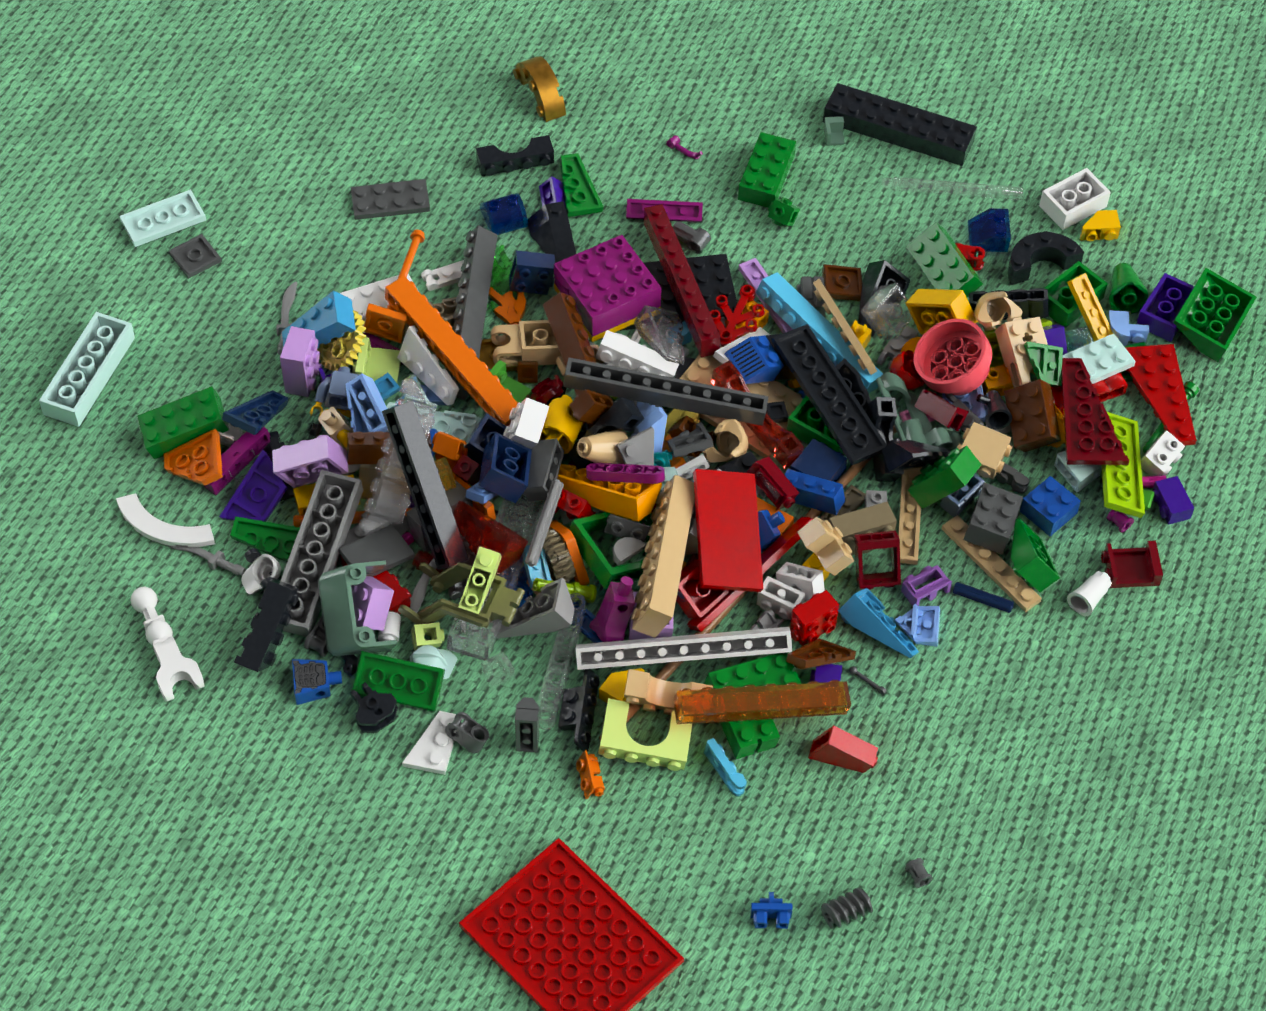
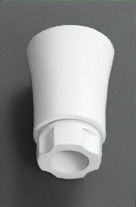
M1095 572L1080 587L1067 596L1069 606L1082 616L1091 615L1097 603L1107 593L1112 584L1109 575L1105 572Z

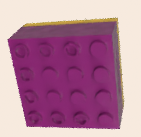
M619 235L554 264V289L557 293L561 292L574 298L576 309L582 318L584 330L592 342L603 338L607 330L615 333L653 316L661 310V286L623 235Z

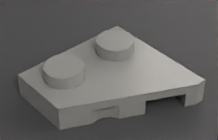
M649 427L616 445L625 464L654 466L653 427Z

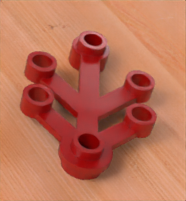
M746 284L741 287L739 291L740 299L733 313L728 306V299L725 295L716 297L717 307L721 308L729 322L725 328L721 322L720 312L718 310L710 311L721 337L720 345L722 347L735 341L737 337L749 332L753 333L758 329L757 321L753 318L762 317L765 314L763 305L756 304L751 311L742 314L747 302H752L756 297L755 289L751 285ZM746 322V326L735 329L736 325Z

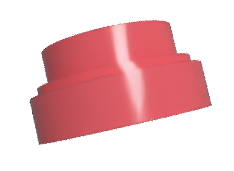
M949 319L934 325L920 338L914 351V365L925 384L936 392L953 395H964L977 389L987 378L992 360V348L989 340L977 324L966 319Z

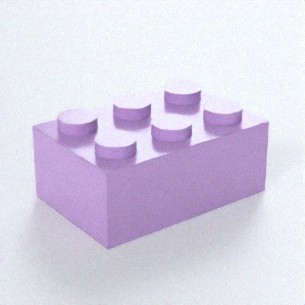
M293 326L290 328L280 356L285 393L309 397L310 391L315 389V377L319 375L318 368H321L322 365L319 363L320 352L317 351L318 339L315 337L314 330Z
M320 435L315 439L302 440L297 444L285 445L279 449L272 450L273 473L293 488L317 482L321 470L340 475L348 473L347 450L328 435Z

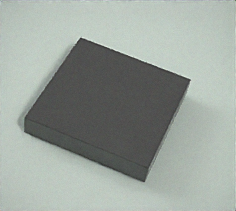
M203 234L168 250L170 256L188 279L222 262L221 257Z

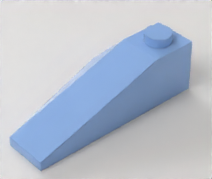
M637 401L636 406L645 419L633 430L631 437L649 427H653L654 453L662 452L667 415L662 407H655V405Z

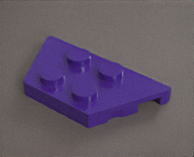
M262 450L220 514V518L235 520L236 516L265 522L268 520L288 488L284 481L273 473V463L265 451Z

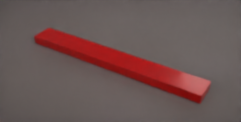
M801 517L761 554L762 575L801 539L797 531L812 521L813 518ZM728 590L729 593L702 618L691 619L687 623L688 627L691 630L702 632L745 591Z

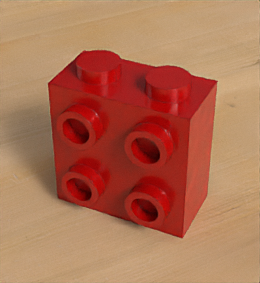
M827 590L814 594L810 600L797 604L792 610L791 638L795 642L798 641L802 646L817 640L824 633L832 632L836 627L839 604Z

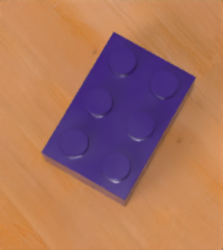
M1164 273L1140 310L1136 324L1149 325L1150 333L1172 342L1179 331V328L1173 322L1194 286Z

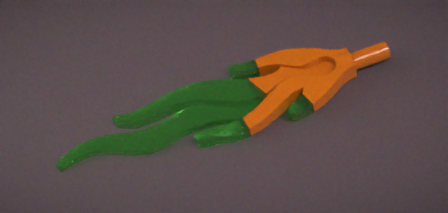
M501 245L499 255L504 267L502 268L494 256L492 269L494 282L493 286L490 284L489 297L494 301L490 302V306L496 316L508 325L519 324L525 313L526 298L523 292H517L518 298L515 300L513 291H509V273L512 262L504 252V245Z

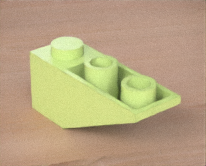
M479 547L458 608L476 614L480 613L502 558L500 553Z

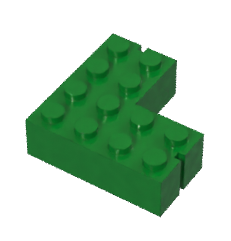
M788 652L773 654L708 673L704 684L713 686L711 702L735 759L753 755L755 750L759 753L775 748L780 739L779 732L768 708L798 699L803 689L796 671L792 672L793 664L786 662Z

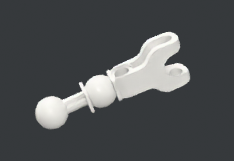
M139 587L134 590L131 595V605L137 612L143 613L146 619L143 623L146 631L145 635L147 641L153 645L154 652L161 666L157 672L156 680L165 702L175 698L172 688L180 680L190 681L196 690L205 687L196 661L181 655L172 636V628L165 622L164 615L158 616L155 610L158 601L157 594L149 587Z

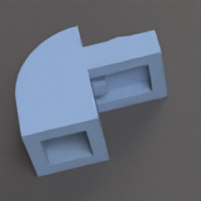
M1109 310L1107 320L1112 332L1123 346H1127L1128 341L1133 343L1146 342L1149 334V325L1129 324L1128 311Z

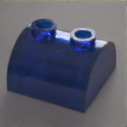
M518 193L480 203V211L489 231L500 235L528 227L526 210Z

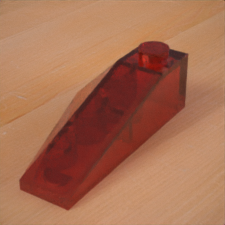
M459 500L453 516L461 536L465 537L469 543L468 547L471 552H475L477 555L479 547H483L500 553L502 558L496 575H499L519 561L528 541L515 531Z

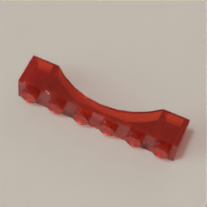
M730 360L713 370L710 382L713 386L751 393L742 374ZM767 414L765 415L763 426L746 423L784 469L792 465L798 456L802 454L803 444L792 432L776 424Z

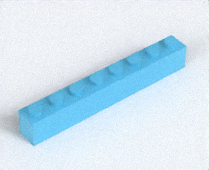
M778 272L761 280L756 294L792 329L808 324L835 366L845 358L859 372L868 393L878 388L876 379L882 376L883 373L877 367V372L870 375L867 369L863 371L857 361L860 359L859 356L856 355L854 357L848 347L851 343L849 341L845 343L839 331Z

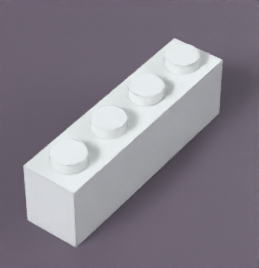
M609 330L606 331L595 356L596 359L615 367L672 378L680 363L678 360Z

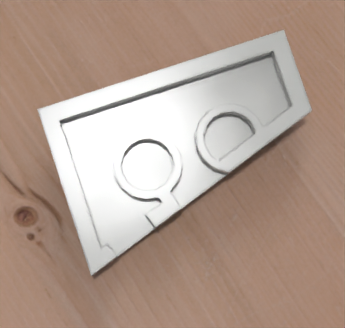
M439 711L403 761V767L445 775L455 742L446 734L445 727L455 720L456 714Z

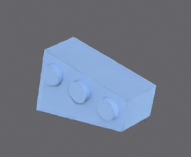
M360 374L346 383L348 408L351 410L352 418L350 423L353 432H389L382 411L386 410L387 407L373 378Z

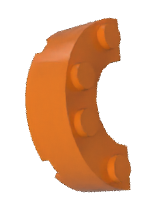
M440 431L435 433L432 444L434 446L432 451L435 452V464L439 475H442L444 478L442 484L446 487L454 479L458 478L451 470L462 454L467 456L468 449L464 448V445L466 446L467 444L466 441Z

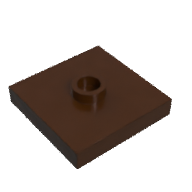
M823 264L822 276L824 278V287L832 299L861 300V268Z

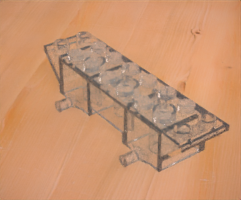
M411 374L402 381L399 392H402V396L396 400L395 406L413 400L427 439L430 429L435 423L434 415L438 404L428 400L417 377ZM391 436L384 440L381 450L384 452V456L378 460L375 470L378 471V476L372 480L369 490L372 491V496L365 502L363 511H366L365 518L360 520L357 531H360L359 536L361 537L369 536L389 524L402 525L406 509L411 504L409 500L411 493Z

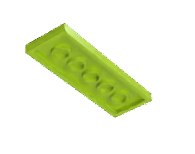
M1107 412L1114 426V432L1118 440L1121 441L1122 449L1129 458V465H1101L1104 507L1142 518L1145 514L1138 421Z

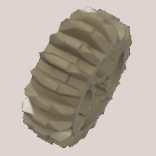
M554 529L548 530L543 549L550 576L553 581L563 578L568 583L575 577L572 556L569 554V550L559 533Z

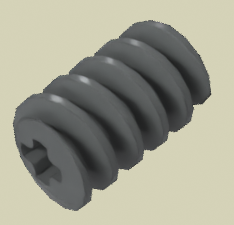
M855 888L853 893L846 892L845 897L840 895L837 900H830L829 904L823 903L821 911L827 924L832 929L833 924L841 928V920L849 924V916L853 920H857V912L864 917V909L866 908L869 913H872L873 908L867 893L863 889Z

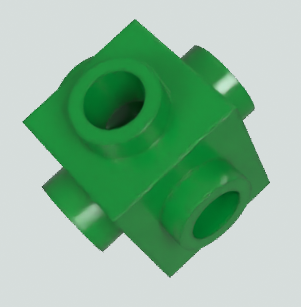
M782 197V199H775L770 203L767 217L772 218V222L776 225L793 226L800 208L792 205L793 201Z

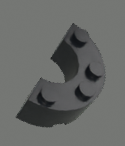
M1044 231L1030 234L1018 241L1012 250L1008 266L1009 282L1011 285L1028 281L1031 265L1038 261H1050L1059 265L1063 271L1068 270L1078 261L1082 263L1084 251L1077 242L1058 233Z

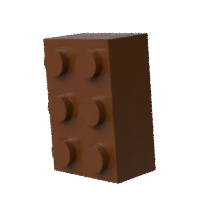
M1038 379L1004 391L1006 405L1012 415L1010 427L1014 448L1028 452L1061 441L1051 385Z

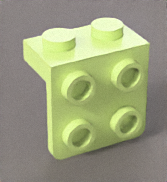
M367 337L363 338L362 342L365 344L360 346L362 353H357L358 360L353 363V373L364 374L373 378L374 381L389 373L397 383L401 361L397 358L400 350L372 348L370 339Z

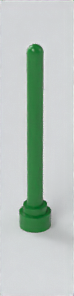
M1185 382L1184 389L1186 398L1189 400L1196 396L1199 388L1193 382ZM1162 422L1143 447L1144 453L1165 432Z

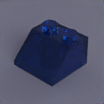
M989 208L968 220L969 246L982 247L985 252H1008L1011 240L1009 210Z

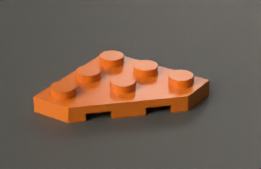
M213 429L164 453V469L170 474L204 486L222 478L220 433Z

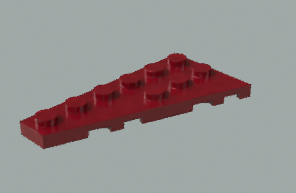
M1063 358L1061 379L1067 465H1129V458L1125 455L1121 441L1118 440L1114 432V426L1106 409L1098 398V392L1090 381L1091 377L1082 358Z

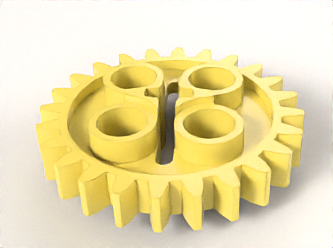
M353 310L355 331H347L343 337H334L330 343L320 344V348L317 351L321 353L319 359L322 360L321 364L325 365L324 368L338 371L342 366L348 367V364L353 366V359L358 360L357 353H362L360 346L365 344L362 342V339L366 337L363 334L366 327H363L365 321L361 320L362 315H359L357 311Z

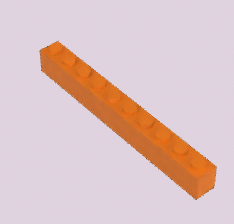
M403 276L385 287V299L397 312L407 315L406 323L409 326L415 325L420 339H425L428 344L427 347L437 356L479 406L505 426H510V412L512 408H516L518 403L513 398L512 393L501 385L499 378L496 375H492L487 365L476 357L474 350L468 348L463 338L452 330L450 323L444 321L439 311L429 304L425 295L419 293L412 281Z

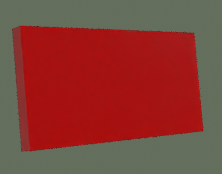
M695 469L693 479L700 587L761 592L764 588L755 474Z

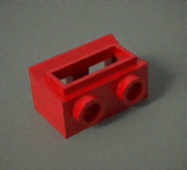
M562 489L554 514L561 509L566 512L569 519H574L575 517H589L596 512L591 510L587 500Z

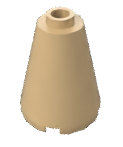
M612 430L582 437L578 441L577 452L580 457L594 463L625 464L616 445L628 439L627 433L621 430Z

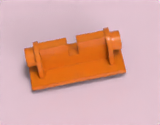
M585 750L576 762V769L581 778V790L584 791L585 799H588L591 794L602 796L605 787L602 776H594V774H600L601 772L598 758L594 754L588 755L587 750Z

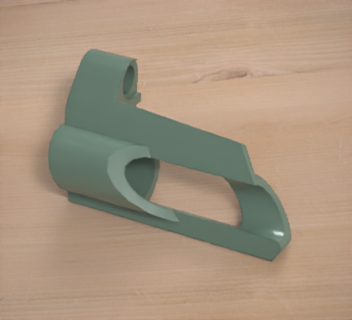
M885 372L876 379L883 397H891L889 393L891 390L901 392L912 418L901 422L897 412L894 426L900 441L912 440L954 450L959 444L963 445L964 441L959 431L953 430L950 427L937 429L935 427L933 429L926 414L914 407L918 399L917 396L908 392L904 381L899 376Z

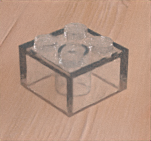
M897 283L880 286L860 311L882 341L898 338L913 319L905 304L908 299Z

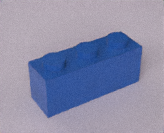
M787 469L784 474L799 491V494L794 499L796 504L834 515L838 514L845 502L843 484Z

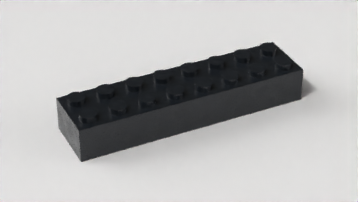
M839 83L836 84L825 106L823 122L825 117H843V129L963 166L975 140L977 126Z

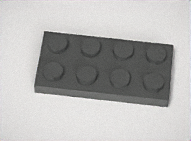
M426 179L351 187L355 220L430 212Z

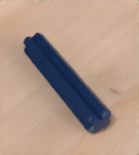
M956 582L953 588L954 594L1008 613L1012 611L1014 602L960 582Z

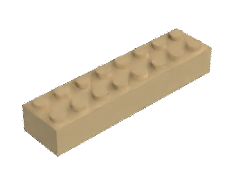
M674 475L670 481H666L662 492H659L655 502L656 508L651 515L653 524L648 532L650 539L645 547L647 554L641 566V569L644 570L638 581L640 590L635 597L637 606L631 617V620H634L633 630L656 638L673 618L695 500L694 482L678 475Z

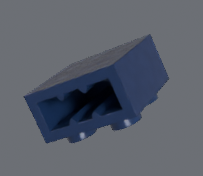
M516 250L509 273V291L548 295L549 288H552L554 284L555 255Z
M812 439L793 462L791 470L836 482L846 470L847 458L842 453L827 447L823 442Z

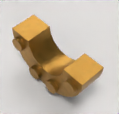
M537 56L517 63L515 69H513L514 77L516 80L519 79L522 85L528 84L531 92H534L538 105L536 110L539 117H543L548 122L565 116L564 99L562 95L559 96L557 91L559 83L548 62L543 57Z

